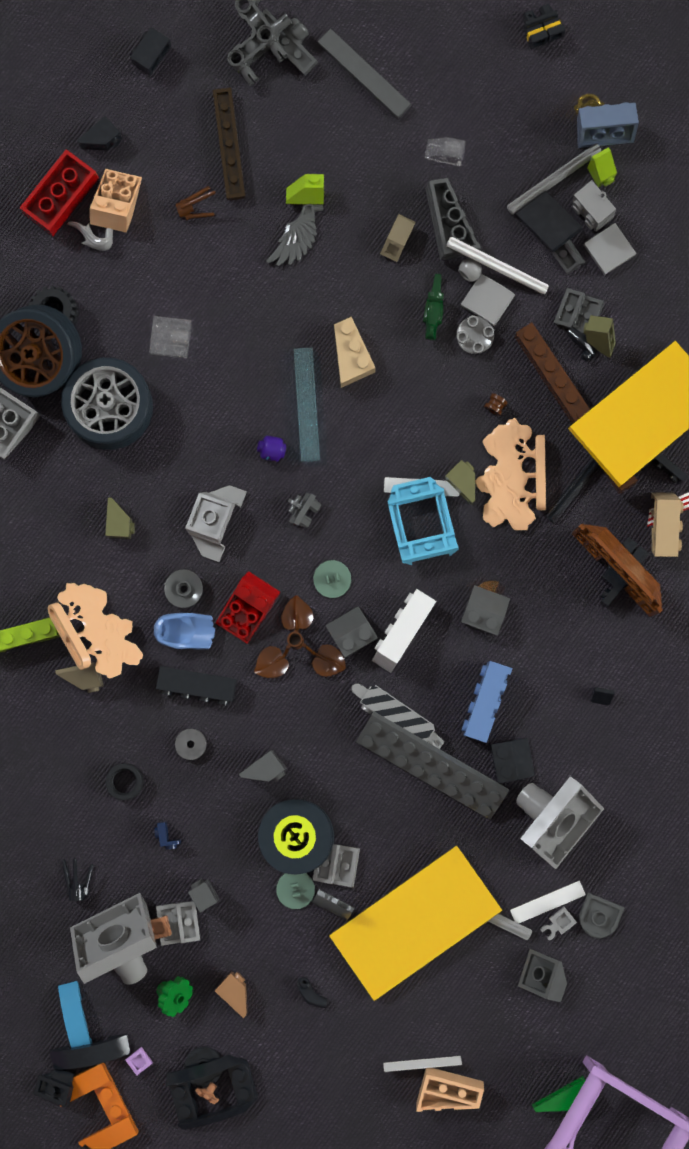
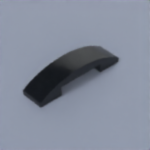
M127 1033L108 1037L106 1041L70 1048L69 1046L50 1049L51 1060L55 1070L97 1065L131 1053Z

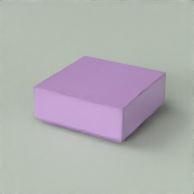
M142 1047L125 1059L136 1076L153 1064Z

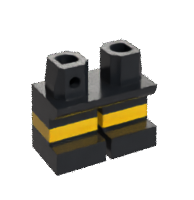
M549 4L539 8L541 14L539 17H535L533 10L525 12L523 15V30L530 49L564 37L566 29L558 18L557 10L553 11Z

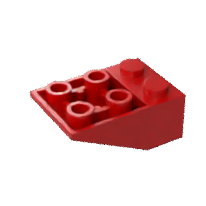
M248 571L240 580L217 619L216 624L248 644L273 606L280 591Z

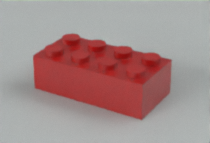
M66 149L20 206V210L23 215L51 236H54L99 177L95 170Z

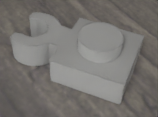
M562 907L549 918L552 923L542 926L540 930L544 932L546 929H550L551 934L547 939L552 940L557 931L562 935L577 922L568 910Z

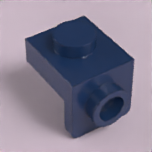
M167 821L157 823V827L154 830L156 839H159L160 847L165 846V850L177 848V844L181 843V839L169 841Z

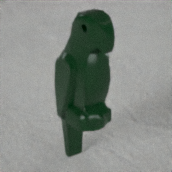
M435 274L432 291L428 292L423 322L426 325V340H436L437 328L442 323L444 294L441 293V274Z

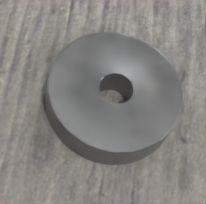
M196 729L182 731L175 741L177 753L187 760L201 757L207 746L205 736ZM189 741L194 742L193 748L188 747L187 743Z

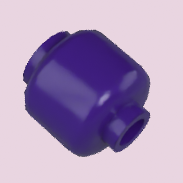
M266 435L262 441L259 440L257 452H260L263 460L278 462L285 456L286 444L282 438Z

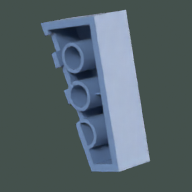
M492 661L482 666L480 672L482 680L480 684H476L473 693L476 695L474 702H470L467 711L470 713L468 720H464L461 731H464L463 736L487 743L495 720L494 715L497 713L501 703L500 697L507 686L508 674L511 675L513 668Z

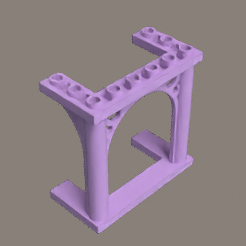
M586 1055L583 1063L590 1074L553 1138L544 1148L573 1149L576 1135L606 1083L675 1124L661 1149H684L689 1140V1117L672 1107L668 1109L610 1074L602 1064Z

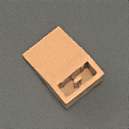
M105 169L90 206V224L127 233L142 177Z

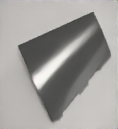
M318 889L312 902L346 921L354 910V907Z

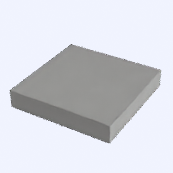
M616 223L584 243V247L604 276L637 254Z

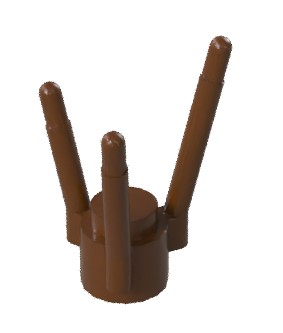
M207 186L188 198L180 200V202L175 204L180 218L185 217L188 220L191 218L214 216V213L191 214V212L194 211L192 204L204 200L216 192L211 191L202 195L210 190V186Z

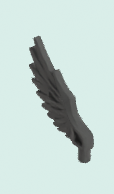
M323 204L303 205L299 217L295 221L287 223L284 234L278 240L280 245L266 260L267 263H271L279 258L276 266L279 267L289 257L288 264L291 265L296 257L297 261L301 260L302 252L303 255H307V247L309 249L312 248L311 242H315L314 236L317 235V228L314 224V212L323 211Z

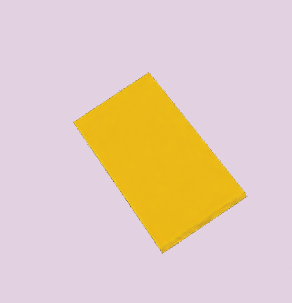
M676 341L568 428L618 487L623 485L689 429V355Z
M456 845L329 936L375 1001L500 913L502 909Z

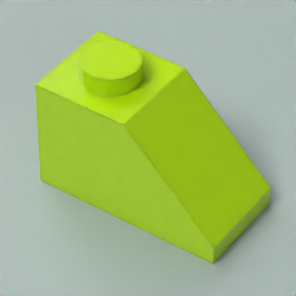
M609 147L593 155L587 167L598 187L602 185L608 186L613 183L617 174Z
M305 174L288 186L286 190V204H324V174Z

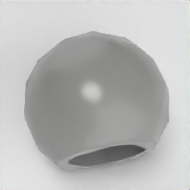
M466 258L460 263L458 271L465 280L473 282L479 279L482 273V265L471 258Z

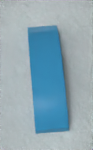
M78 981L59 985L61 1008L71 1048L91 1044L92 1038L89 1036Z

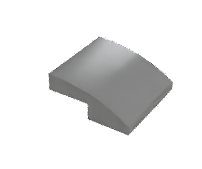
M481 274L461 303V306L495 326L515 294Z
M333 844L331 853L326 861L314 870L313 881L354 887L360 848Z
M193 901L156 906L157 918L167 916L172 935L160 938L161 946L200 940L196 905Z

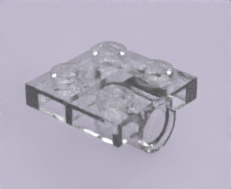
M154 316L149 354L188 359L192 321Z

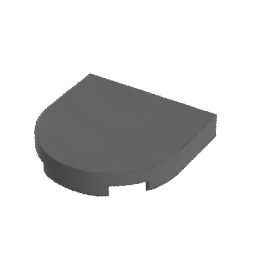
M587 892L579 914L580 925L588 935L594 938L607 937L616 930L624 907Z

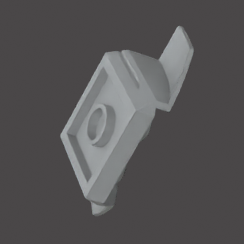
M229 485L210 493L201 492L198 494L185 529L192 536L203 557L220 562L226 547L221 544V540L234 507L242 506L247 491Z

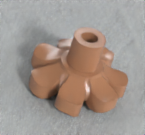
M210 1082L207 1089L196 1088L197 1094L209 1100L210 1103L215 1104L219 1101V1098L215 1097L213 1093L217 1087L215 1084Z

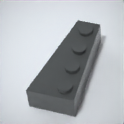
M448 178L429 181L425 189L440 260L465 256L447 247L450 237H454L480 250V244L473 235L474 232L465 218L466 215L463 209L461 210L458 199Z

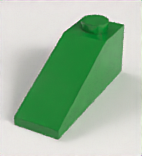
M581 1076L533 1103L532 1106L535 1112L568 1111L586 1081L585 1078Z

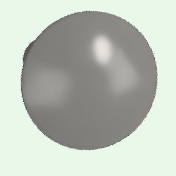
M470 316L458 326L456 333L458 344L468 353H482L492 345L494 329L485 319L479 316Z

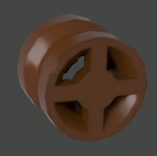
M492 393L490 401L485 404L484 408L492 414L500 416L502 408L506 407L508 402L499 395Z

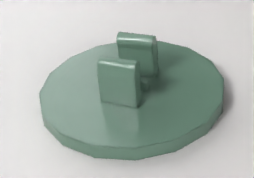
M336 560L326 561L315 570L313 576L314 585L321 595L328 598H338L349 589L351 573L342 562Z
M285 873L277 884L279 901L291 909H301L307 906L315 894V885L307 873L295 875Z

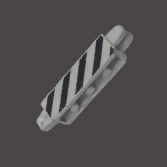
M360 684L352 685V693L362 699L360 701L362 704L361 709L369 714L375 711L433 746L441 748L444 741L434 732V724L376 685L370 686L369 689Z

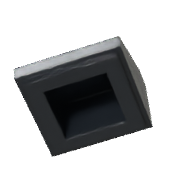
M595 687L592 691L591 702L608 706L611 704L615 692L614 690Z

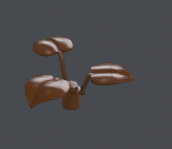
M295 595L286 604L281 617L285 629H295L287 637L288 645L285 652L282 654L281 650L274 646L266 647L258 656L254 672L265 678L282 676L289 668V662L284 657L287 656L290 648L298 650L304 647L316 656L312 662L313 668L317 674L324 677L343 672L346 669L343 655L336 647L328 644L322 645L318 653H316L304 643L299 629H306L313 622V612L309 605L299 596Z

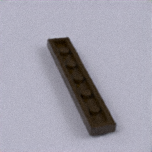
M231 87L213 90L226 198L227 201L244 199L245 190Z

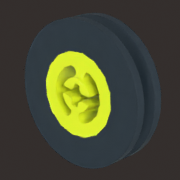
M286 800L276 804L265 814L259 827L258 842L265 860L276 870L287 874H303L315 870L326 861L333 847L334 830L328 815L316 804L306 800ZM294 822L302 824V828H292L294 833L300 834L298 837L300 842H305L306 833H309L308 844L300 851L290 849L291 845H301L298 840L292 839L294 837L292 831L287 832L286 841H284L283 834L285 829Z

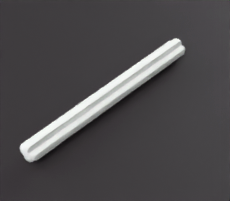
M454 237L449 238L447 247L541 294L547 292L548 284Z

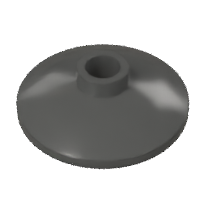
M183 569L173 572L167 578L164 592L171 604L176 607L187 608L199 601L202 596L203 585L198 575L190 570ZM187 586V592L182 593L181 587Z

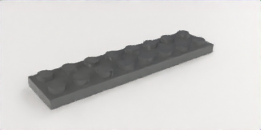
M373 711L356 741L358 744L490 820L508 794V788Z

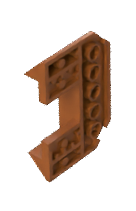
M581 524L571 533L596 561L603 557L628 584L624 590L649 617L662 611L660 584L606 527Z

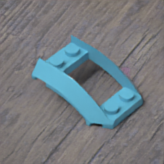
M431 477L393 485L387 502L402 563L412 565L414 561L444 554L451 556L459 550L444 488L436 484V481ZM435 497L443 534L407 542L398 505Z

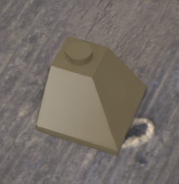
M92 662L88 668L80 670L77 666L55 670L56 675L81 690H87L88 693L97 692L99 687L104 686L101 673L96 672L95 662Z

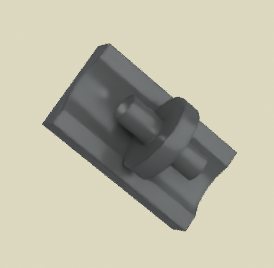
M306 492L303 499L299 495H297L295 500L289 498L287 502L291 507L288 512L293 514L289 522L293 525L308 528L312 519L305 515L307 510L309 509L316 513L321 507V504L315 499L316 496Z

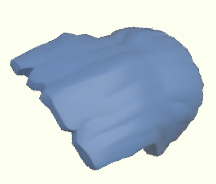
M195 613L162 615L154 625V636L160 644L175 649H209L215 635V628L212 622L213 617L211 615Z

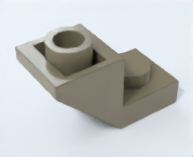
M399 214L380 254L398 262L416 222Z

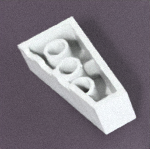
M416 589L414 594L409 593L404 601L407 604L404 610L402 608L398 610L394 617L397 621L394 625L390 623L385 631V634H387L384 641L380 639L374 648L377 652L372 661L390 673L436 603L434 599Z

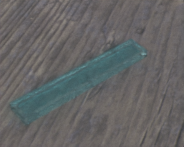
M313 347L294 349L301 462L320 461Z

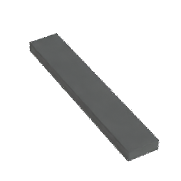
M332 29L318 41L320 47L397 119L409 109L411 103Z

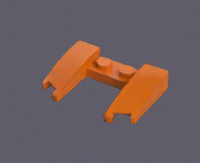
M105 1063L94 1065L73 1077V1091L70 1102L94 1090L111 1123L78 1142L80 1146L83 1147L85 1144L91 1149H111L138 1134L139 1131Z

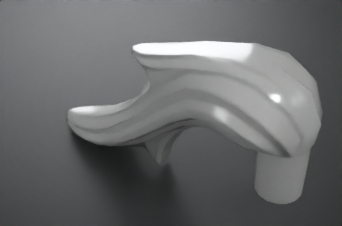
M77 222L67 223L83 234L85 241L82 242L83 245L99 251H106L111 248L113 244V229L106 228L105 238H99L93 234L89 223L87 226Z

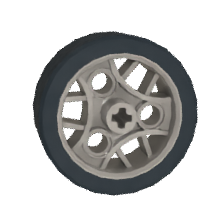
M102 357L80 365L72 372L62 392L61 406L63 415L72 431L81 441L102 450H115L134 443L149 426L153 414L151 392L143 376L135 367L116 358ZM117 378L123 379V381L117 383ZM104 382L111 383L109 388H101ZM131 384L134 390L124 397L119 390ZM85 389L92 391L88 401L81 397ZM137 396V403L131 402ZM79 402H81L82 404H84V405L81 406L80 408H79ZM123 408L130 409L127 415L120 414ZM95 411L96 416L94 418H87L89 412ZM115 422L114 430L105 431L103 424ZM97 426H99V427H100V431L94 430V428H96Z

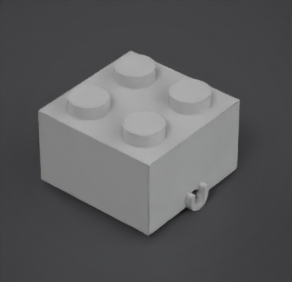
M592 180L574 194L572 202L574 206L572 208L577 215L581 214L585 218L584 222L590 230L594 229L597 232L614 218L616 208L607 199L606 193L601 192Z

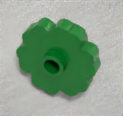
M178 976L174 981H163L158 985L156 990L159 997L158 1007L162 1009L163 1014L174 1017L177 1012L182 1013L188 1006V1000L192 997L193 987L189 985V981L184 977Z

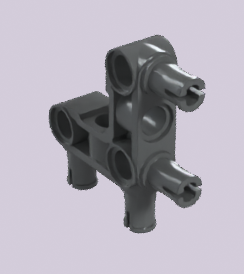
M262 0L235 1V7L239 15L250 25L252 33L242 44L236 45L228 53L227 59L234 70L242 74L249 86L254 84L250 77L255 82L259 80L250 68V65L268 50H271L278 62L283 61L280 53L285 59L288 57V53L279 43L280 32L293 22L285 13L273 24L269 23L257 7L259 6L258 3ZM249 3L248 8L242 10L243 4ZM271 32L270 38L264 40L265 33ZM241 56V61L235 64V58Z

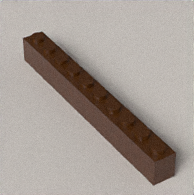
M531 322L517 331L515 335L516 341L570 422L574 424L590 411V408L534 324ZM604 471L618 494L629 489L638 481L633 475L623 485L618 487Z

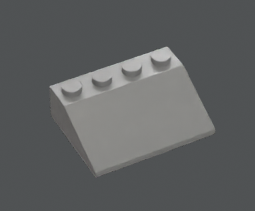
M0 388V457L5 459L28 434L40 415L37 411Z

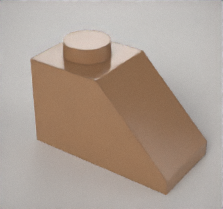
M231 971L216 988L215 992L244 1018L247 1015L245 978L238 972L234 973Z

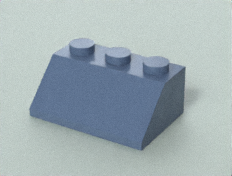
M624 102L617 105L605 104L597 107L586 106L579 108L577 116L578 148L591 147L594 144L605 146L634 143L639 124L636 103Z

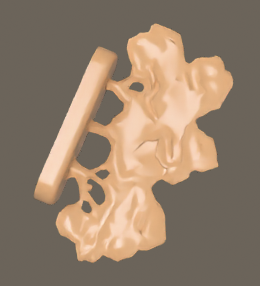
M516 418L509 419L506 425H498L483 440L487 452L494 456L498 462L496 466H488L484 471V475L479 476L475 483L481 492L489 493L492 496L488 503L484 505L483 520L486 523L496 527L507 519L514 530H527L528 525L535 520V514L529 508L528 502L532 498H536V509L546 510L545 435H537L535 437V449L531 451L526 442L532 435V429L528 425L519 424ZM519 439H523L524 443L519 442ZM517 444L522 446L523 451L526 452L520 453L516 450L515 446ZM532 457L536 460V472L525 473L522 470V462L525 458ZM528 478H536V493H530L525 490L524 487ZM520 498H526L524 502L519 501Z
M66 583V590L60 592L57 598L63 605L69 606L68 615L59 603L48 605V614L77 667L83 670L91 665L89 654L96 656V672L107 675L108 678L121 674L123 662L129 665H138L143 657V653L136 644L124 639L126 635L132 632L133 621L122 620L114 614L106 616L102 613L103 608L107 604L106 591L86 584L78 586L75 583ZM79 605L81 609L79 613L74 615L75 610L73 609ZM70 620H80L84 624V631L77 633ZM83 636L92 643L88 650H86L80 637ZM101 650L102 653L97 654L95 651Z

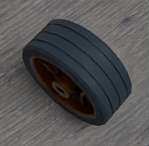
M45 305L25 306L3 316L0 319V382L12 392L26 397L48 395L64 386L72 372L79 367L82 357L80 337L73 323L58 310ZM25 322V327L20 325V323ZM34 328L39 329L40 337L34 333ZM14 330L22 334L19 342L12 335ZM52 338H56L58 341L59 349L55 350L51 341ZM15 353L21 356V361L15 358ZM47 359L52 361V368L47 365ZM29 368L37 371L35 378L29 377Z

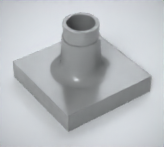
M571 776L554 797L534 783H530L519 793L516 803L534 822L520 839L556 869L604 808Z
M141 893L70 927L76 970L84 984L113 969L120 976L123 983L128 985L140 981L146 975L147 967L141 955L157 948L148 907Z

